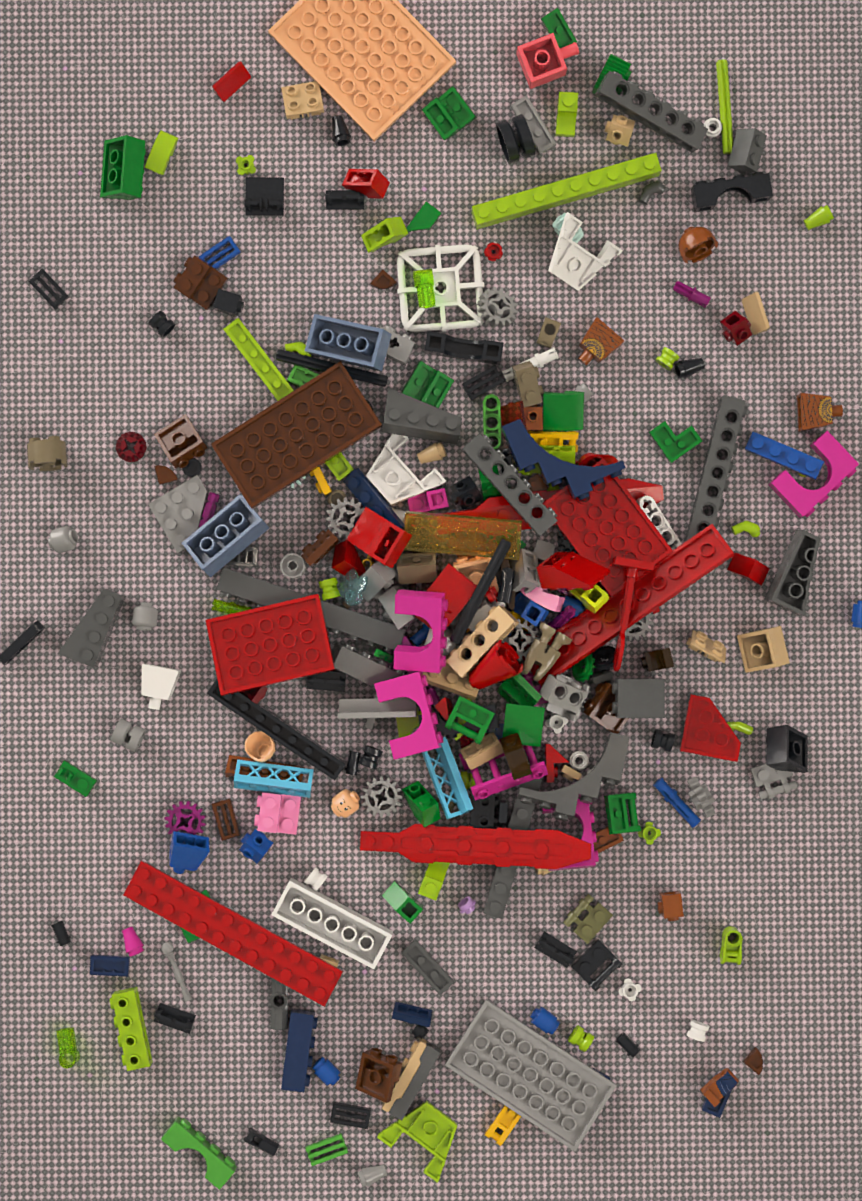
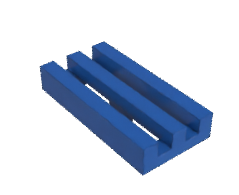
M228 236L199 257L204 260L230 242V246L208 261H205L211 264L234 249L233 252L212 265V267L218 269L241 252L232 238Z

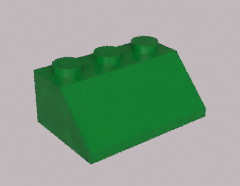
M125 135L104 141L101 198L122 200L141 198L144 156L146 153L145 140Z

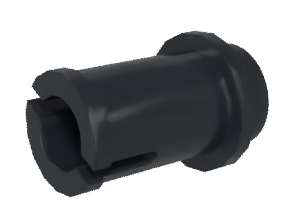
M349 751L347 767L344 768L346 770L345 774L357 775V772L360 771L358 770L360 752Z
M63 920L51 925L58 940L57 944L59 943L60 946L71 942V936H68Z
M624 1032L615 1040L627 1052V1056L633 1058L640 1051L639 1045L635 1044Z

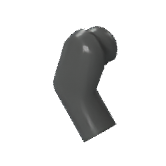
M660 181L646 185L639 198V202L647 205L652 194H663L665 192V185Z

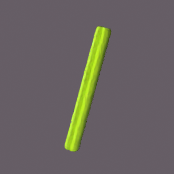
M721 59L716 62L720 122L722 123L723 154L729 155L731 154L734 142L728 62L726 59Z

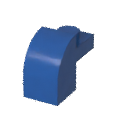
M518 592L515 597L513 611L534 626L539 627L540 622H544L550 611L533 602L521 592Z

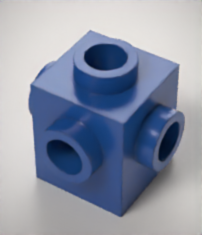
M255 829L251 834L247 832L240 842L243 845L239 850L246 858L253 860L257 864L264 857L273 842L264 833Z

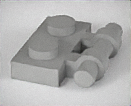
M766 763L750 768L755 786H764L765 791L758 793L761 800L774 798V795L780 793L787 794L797 788L795 781L788 783L786 779L793 776V772L775 770L766 765ZM780 780V786L771 788L770 783Z

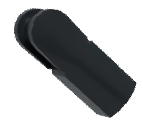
M504 568L501 572L498 602L511 603L515 571L512 568Z
M249 1128V1134L243 1140L274 1156L280 1144L267 1138L255 1129ZM255 1137L260 1139L259 1143L254 1141Z

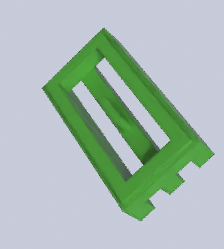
M342 1133L305 1147L312 1166L348 1153ZM340 1140V1143H337L335 1145L329 1146L327 1148L321 1149L313 1153L311 1151L318 1147ZM340 1147L343 1148V1149H341V1150H338V1151H335V1152H332V1153H330V1154H327V1155H324V1156H322V1157H319V1158L314 1159V1157H316V1156L322 1155V1154H324V1153L330 1152V1151L335 1150V1149H338V1148H340Z

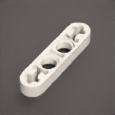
M650 496L639 498L636 502L652 522L653 516L658 517L659 525L655 527L661 535L663 532L669 534L668 545L674 543L671 549L674 550L682 543L653 498ZM644 502H647V503H648V505L646 506V508H643V506H642V505H644Z

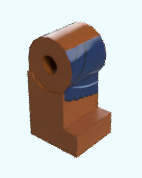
M725 1068L700 1090L710 1103L716 1107L720 1100L738 1084L739 1079L729 1068Z

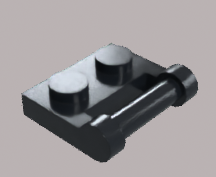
M597 939L571 967L593 990L597 991L600 988L599 985L617 967L620 968L623 963ZM609 958L612 962L593 980L590 976Z

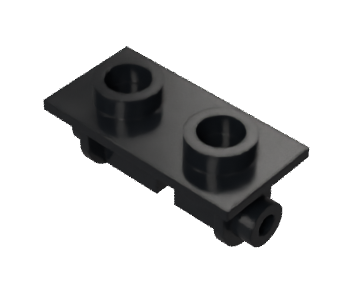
M326 190V210H364V194L354 190Z
M328 671L307 676V689L345 692L346 674Z
M545 931L534 947L566 968L569 964L573 963L574 956L577 953L576 950Z
M160 1003L154 1015V1022L190 1034L196 1015Z

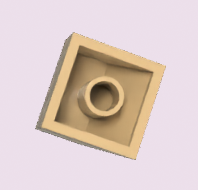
M781 626L737 635L745 673L775 668L790 663Z

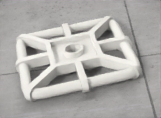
M435 245V247L407 249L397 254L399 286L397 294L400 299L401 321L406 332L438 330L447 332L446 330L482 326L484 319L480 317L483 314L477 312L476 315L462 303L460 294L462 289H475L477 305V302L480 300L479 297L483 293L485 286L484 282H482L481 259L478 247L475 245ZM467 252L455 267L442 268L441 254ZM436 254L437 268L422 269L410 256ZM473 257L475 282L460 283L459 271ZM404 261L421 275V286L406 288ZM439 283H442L444 287L446 286V290H443V293H439L435 289ZM422 293L423 305L409 320L407 294ZM458 306L473 320L446 322L445 307ZM440 308L441 323L413 325L426 309Z

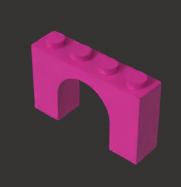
M828 430L822 433L810 445L827 466L828 475L822 487L817 490L805 489L786 470L782 471L768 484L799 518L803 516L807 518L815 511L813 507L818 502L822 504L829 498L827 494L832 489L836 491L843 484L841 481L845 477L850 478L857 471L855 468L859 465Z
M399 589L395 594V614L420 616L430 624L433 631L432 641L427 645H397L394 650L395 670L440 673L442 668L446 666V655H443V648L446 649L447 637H444V630L447 629V618H444V613L448 609V600L445 599V593Z
M415 672L374 684L379 703L407 697L414 700L422 712L421 724L413 734L389 740L394 760L442 747L443 737L441 732L437 731L436 724H438V718L436 713L432 712L431 705H433V699L431 694L427 693L426 686H428V680L426 675H423L422 672Z
M580 799L577 801L574 816L578 818L582 825L583 833L581 840L591 843V859L559 869H548V871L595 867L596 862H599L598 850H594L593 844L597 842L596 832L592 831L591 823H594V813L590 812L589 804L580 802ZM552 807L551 809L542 808V814L553 812Z

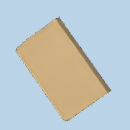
M755 292L742 299L753 335L765 332L770 327L759 292Z
M494 732L484 736L480 745L473 742L459 750L470 770L479 767L504 752Z

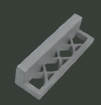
M378 698L339 699L338 719L417 717V703L410 698H398L379 703Z

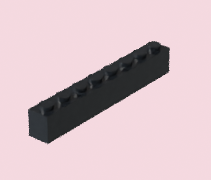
M217 679L207 692L209 696L334 781L347 764L261 704L252 702L244 693L237 692L221 696Z

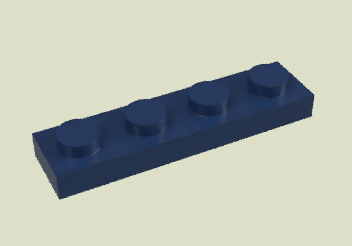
M359 468L354 469L343 481L364 508L368 507L402 529L406 527Z

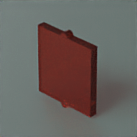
M523 401L509 402L508 405L500 407L502 426L521 419L527 430Z

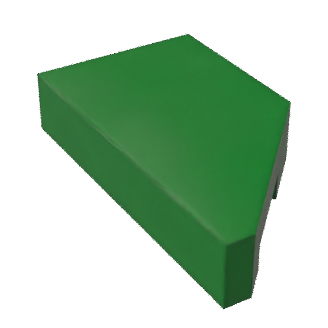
M425 202L406 227L407 231L430 230L441 216V212L428 202Z
M376 648L375 657L389 663L393 661V655Z

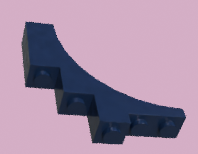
M521 419L502 426V432L519 472L522 470L525 473L536 468L535 465H538L546 486L549 484L552 487L562 483L564 478L573 499L578 498L580 501L589 497V493L593 490L591 487L592 483L596 486L605 482L603 478L611 476L612 479L622 475V471L626 468L623 461L595 467L575 465L562 461L549 454L535 442L527 432Z

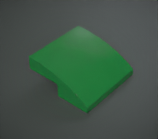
M454 86L439 98L436 97L422 109L443 140H447L477 118Z
M418 361L401 393L439 408L454 380L424 362Z
M565 391L564 393L545 392L543 394V431H575L584 429V392Z
M520 674L506 679L497 690L509 704L535 707L542 697Z
M506 703L503 737L518 732L522 745L540 747L545 708Z

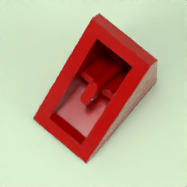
M345 540L335 546L331 568L350 580L366 572L352 543Z
M735 552L727 570L762 586L770 568L756 559Z

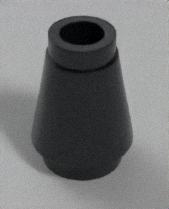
M334 116L332 118V141L335 142L336 146L347 145L350 143L351 135L343 116Z
M702 358L680 360L675 364L677 377L684 379L705 368Z

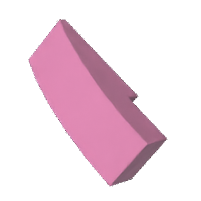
M539 586L526 594L524 589L527 587L520 590L526 597L542 607L555 612L562 611L565 597L548 593L549 588H541Z

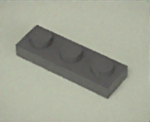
M414 939L401 951L405 958L439 995L443 994L454 984V980L417 939Z

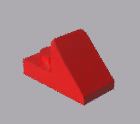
M544 743L545 765L548 775H545V781L553 783L554 778H558V768L554 766V763H569V761L549 743Z

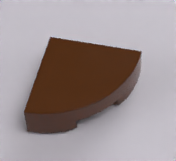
M383 269L370 283L374 288L381 290L389 289L397 284Z
M161 465L154 466L159 485L178 480L177 475L170 468Z
M755 1047L743 1062L760 1075L763 1069V1058L760 1051Z

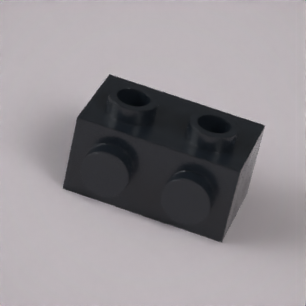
M472 793L471 803L473 809L470 813V826L488 829L497 827L498 815H494V809L498 808L499 796L493 794L485 799L475 801Z

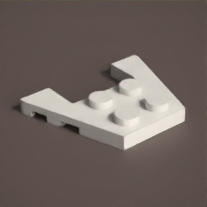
M567 212L548 271L579 291L597 275V271L611 263L610 260L614 256L620 255L623 250L608 240L597 257L572 241L583 222Z
M397 434L390 436L366 475L370 483L391 506L446 483V480L436 469H433L419 481L395 453L396 450L409 440L407 436Z

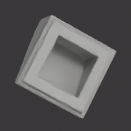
M538 539L533 552L537 553L538 560L545 561L553 555L556 545Z

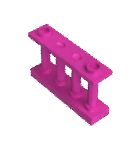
M523 745L531 765L532 774L514 780L511 773L501 776L495 759L504 757L505 754L503 752L488 761L494 779L483 783L478 767L471 770L476 785L470 788L475 801L548 775L545 762L538 763L532 746ZM460 753L459 757L464 770L470 769Z

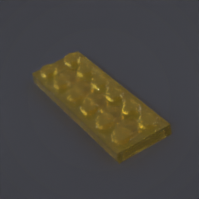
M414 511L405 512L404 530L410 533L412 537L404 550L492 558L501 539H506L512 545L504 559H520L521 520Z

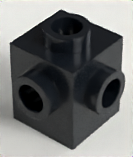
M470 476L450 486L453 493L450 497L455 505H460L462 510L483 499Z

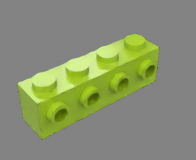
M133 987L115 991L111 995L110 1006L111 1009L115 1010L114 1025L115 1028H118L120 1034L118 1035V1044L123 1049V1066H126L127 1071L150 1067L153 1059L138 988Z

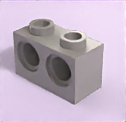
M549 674L539 694L546 701L577 714L587 695L581 689L582 685L573 680L571 683L567 682L568 679L560 674H557V676Z

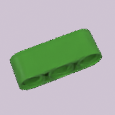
M490 394L484 398L482 405L483 436L486 434L489 438L497 440V446L493 447L496 451L501 445L500 399L496 395ZM494 400L497 406L494 409H489L486 406V402ZM488 419H495L497 426L495 428L488 427L486 423Z

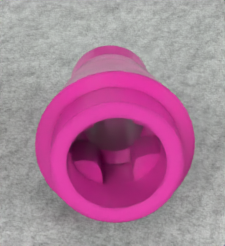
M133 926L122 930L125 950L129 957L142 953L144 951V944L134 931Z

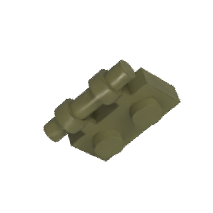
M589 893L584 899L581 898L578 902L579 905L573 912L570 911L567 914L568 917L563 922L567 927H570L573 922L576 923L577 926L573 929V932L587 944L613 916L599 902L592 907L590 903L594 898ZM586 909L588 913L581 920L578 916Z

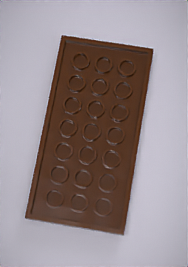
M340 361L211 443V446L249 506L255 508L382 427V424Z

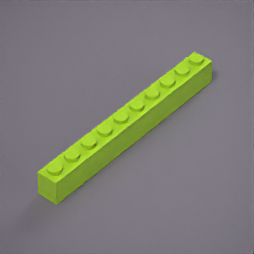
M652 153L472 206L471 213L476 230L656 178L659 177L662 170L657 153Z

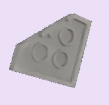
M198 475L148 504L178 554L186 550L182 542L198 530L208 491Z

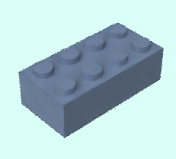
M314 314L305 352L321 358L382 371L392 334L384 329Z
M240 494L184 540L182 545L208 576L212 577L266 532L269 527Z

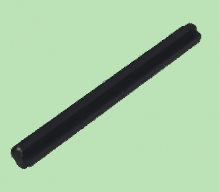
M278 349L276 353L277 361L322 372L337 364ZM344 365L354 380L382 387L387 385L388 377L385 375Z
M501 539L450 637L453 643H461L512 545L510 541Z

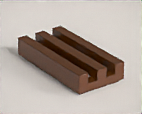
M231 798L212 803L221 840L240 836L241 833ZM224 804L228 805L235 833H232ZM217 806H220L222 810V814L228 831V835L226 836L224 833V829L222 826Z

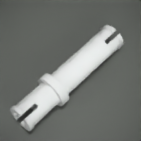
M552 347L541 354H534V357L521 363L530 361L534 367L542 368L544 364L559 357L557 352H555V348ZM512 367L502 371L506 382L514 379Z

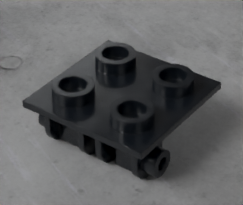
M246 177V200L244 201L246 216H284V177Z

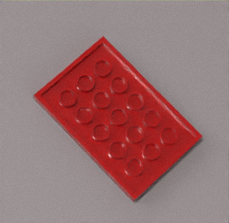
M603 458L592 467L605 466L608 463ZM611 476L603 478L605 482L596 486L592 483L591 487L593 490L589 493L590 496L580 501L578 498H572L566 485L546 500L543 505L547 509L549 507L552 508L557 514L556 519L558 521L555 524L578 555L610 570V573L604 577V580L599 582L610 597L626 587L627 569L614 566V557L656 564L673 551L618 477L613 479ZM638 571L637 578L646 571Z
M319 594L205 620L221 696L335 670Z

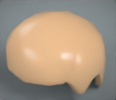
M255 731L246 739L245 751L254 761L266 762L276 751L275 742L264 732Z

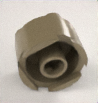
M50 436L44 440L30 438L27 444L28 468L34 470V467H40V471L62 469L61 465H64L66 468V442L60 440L59 436Z

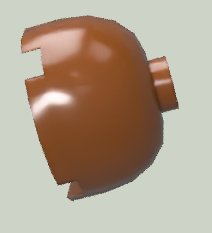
M689 227L684 231L679 240L678 250L685 263H688L687 260H692L693 263H696L712 254L711 249L714 246L715 248L718 247V241L713 233L705 227Z

